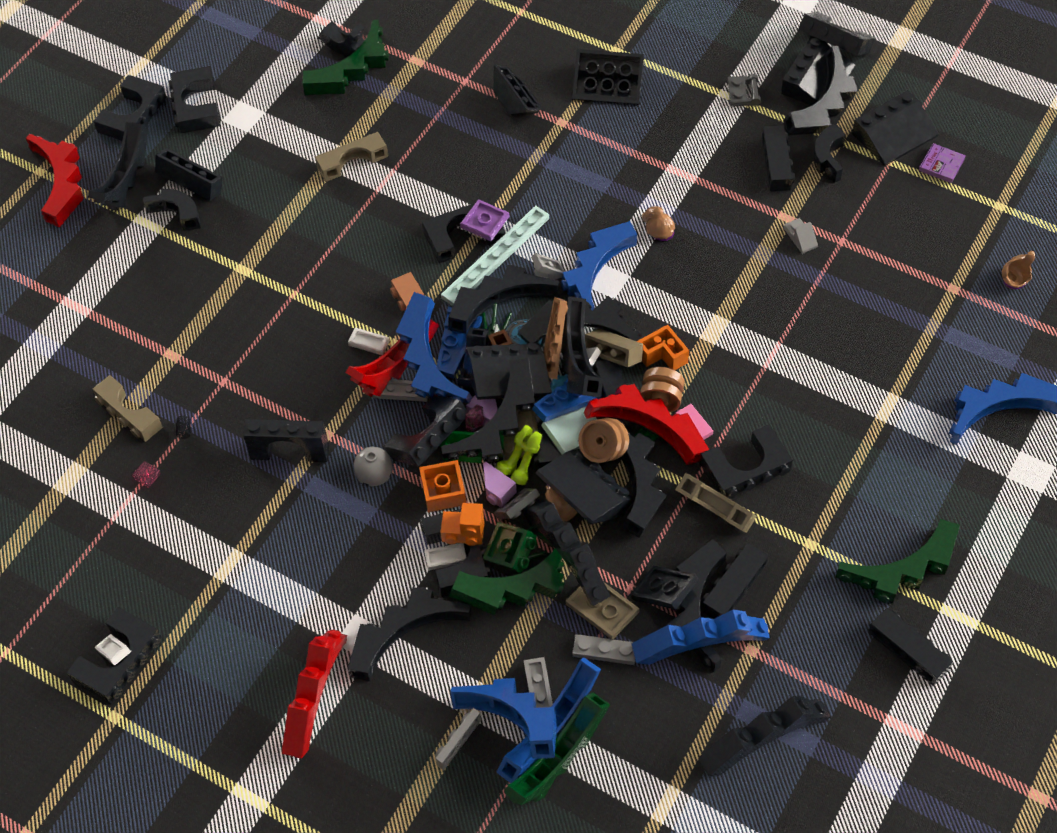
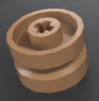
M650 368L644 373L640 394L644 401L661 398L668 411L673 412L678 410L681 405L685 379L680 373L669 368Z
M613 418L592 420L585 424L579 433L578 442L581 452L587 459L592 462L601 463L616 460L623 456L628 449L629 435L624 424Z

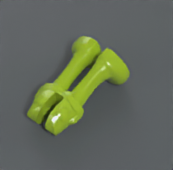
M525 425L520 432H517L514 438L516 444L509 459L501 460L495 466L504 475H511V480L519 485H526L528 481V466L533 454L539 451L542 434L537 431L532 434L533 429L528 425ZM524 450L525 453L522 458V461L519 467L516 469L518 460Z

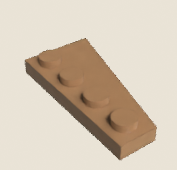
M554 297L543 349L548 376L552 379H557L564 321L568 310L567 301Z

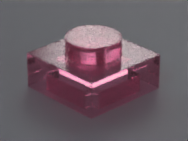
M475 405L466 414V430L473 432L483 424L482 406Z
M144 461L132 476L133 479L149 488L161 473L159 469Z

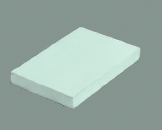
M586 407L542 423L541 426L562 455L568 451L580 449L578 439L581 429L589 421L597 420L596 417L588 419L585 417L583 412Z

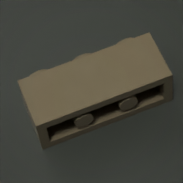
M596 329L585 334L586 348L598 347L601 351L600 358L625 367L642 362L643 344L602 329Z

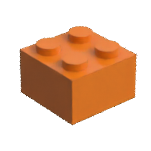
M458 460L419 467L428 512L462 506V503H466Z

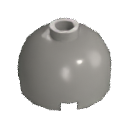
M366 447L357 454L354 460L356 478L362 484L364 482L369 484V486H378L385 483L393 471L390 456L379 447Z

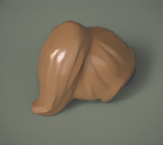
M651 206L646 209L642 214V219L646 223L647 234L661 241L671 239L675 229V223L672 218L665 214L661 207Z
M1030 251L1025 255H1017L1004 265L1002 278L1006 287L1012 290L1019 289L1032 279L1031 264L1035 259L1034 251Z
M547 484L545 487L547 490L545 493L548 502L554 503L562 521L567 522L574 518L578 512Z

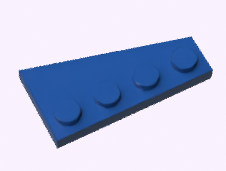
M448 307L437 368L444 376L454 379L465 357L467 333L448 330V317L452 310V307ZM478 316L470 327L479 328L482 323V317Z
M567 379L562 386L555 388L553 393L547 394L535 403L532 410L543 422H547L586 407L590 400L595 398L601 399L602 395L601 397L568 393L566 392Z

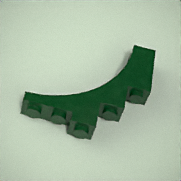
M372 20L370 32L366 40L352 55L328 67L303 71L305 95L345 94V87L348 86V81L365 80V75L369 71L368 68L386 67L389 53L388 50H385V45L382 44V38H380L383 37V28L379 27V20Z
M940 519L934 534L923 547L912 555L894 563L861 566L840 561L836 578L846 583L851 582L860 585L864 589L875 590L874 598L881 602L893 603L899 583L904 584L908 588L919 589L926 569L935 574L945 575L960 525Z
M554 549L537 566L513 576L487 578L459 571L449 596L495 615L497 609L502 610L505 600L524 607L527 601H532L535 592L554 599L557 593L561 594L565 585L562 582L564 574L560 573L564 562L561 561L562 557L558 551Z
M595 693L586 695L572 718L556 738L555 757L539 758L524 774L507 785L504 793L509 796V799L519 805L543 799L556 777L566 772L577 751L587 746L610 704Z

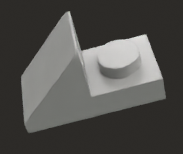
M798 218L784 224V230L802 254L818 247L811 222L804 224Z
M538 253L531 257L536 276L555 280L561 278L562 273L565 272L558 260Z

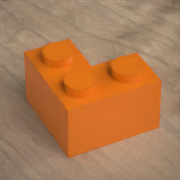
M669 325L637 341L643 344L642 362L646 367L660 359H663L672 370H677L688 363L689 349Z
M462 503L461 512L443 511L440 532L442 542L447 544L464 543L470 546L482 545L484 532L483 504Z

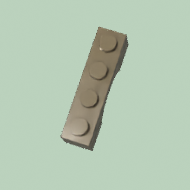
M379 132L370 134L315 156L317 169L324 181L327 182L341 176L343 166L353 159H366L374 163L387 158V145Z
M111 375L93 388L95 401L100 406L104 405L111 416H117L122 426L125 428L128 426L131 429V433L137 439L140 437L146 442L163 428L159 417L147 407L132 410L122 406L126 397L123 386Z
M687 473L684 474L675 489L746 533L757 517L754 513Z

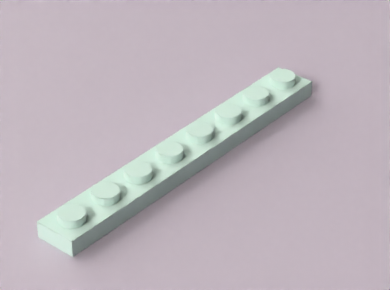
M537 206L531 209L441 294V299L453 306L460 287L476 289L482 283L484 275L489 276L549 220V214Z

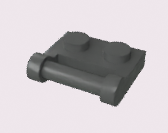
M757 74L728 77L730 106H757L761 103V98L758 95ZM746 84L751 85L752 97H747Z
M524 488L516 498L503 508L497 509L494 514L500 521L515 519L521 514L520 511L524 507L527 508L536 502L535 499L540 494L535 488Z

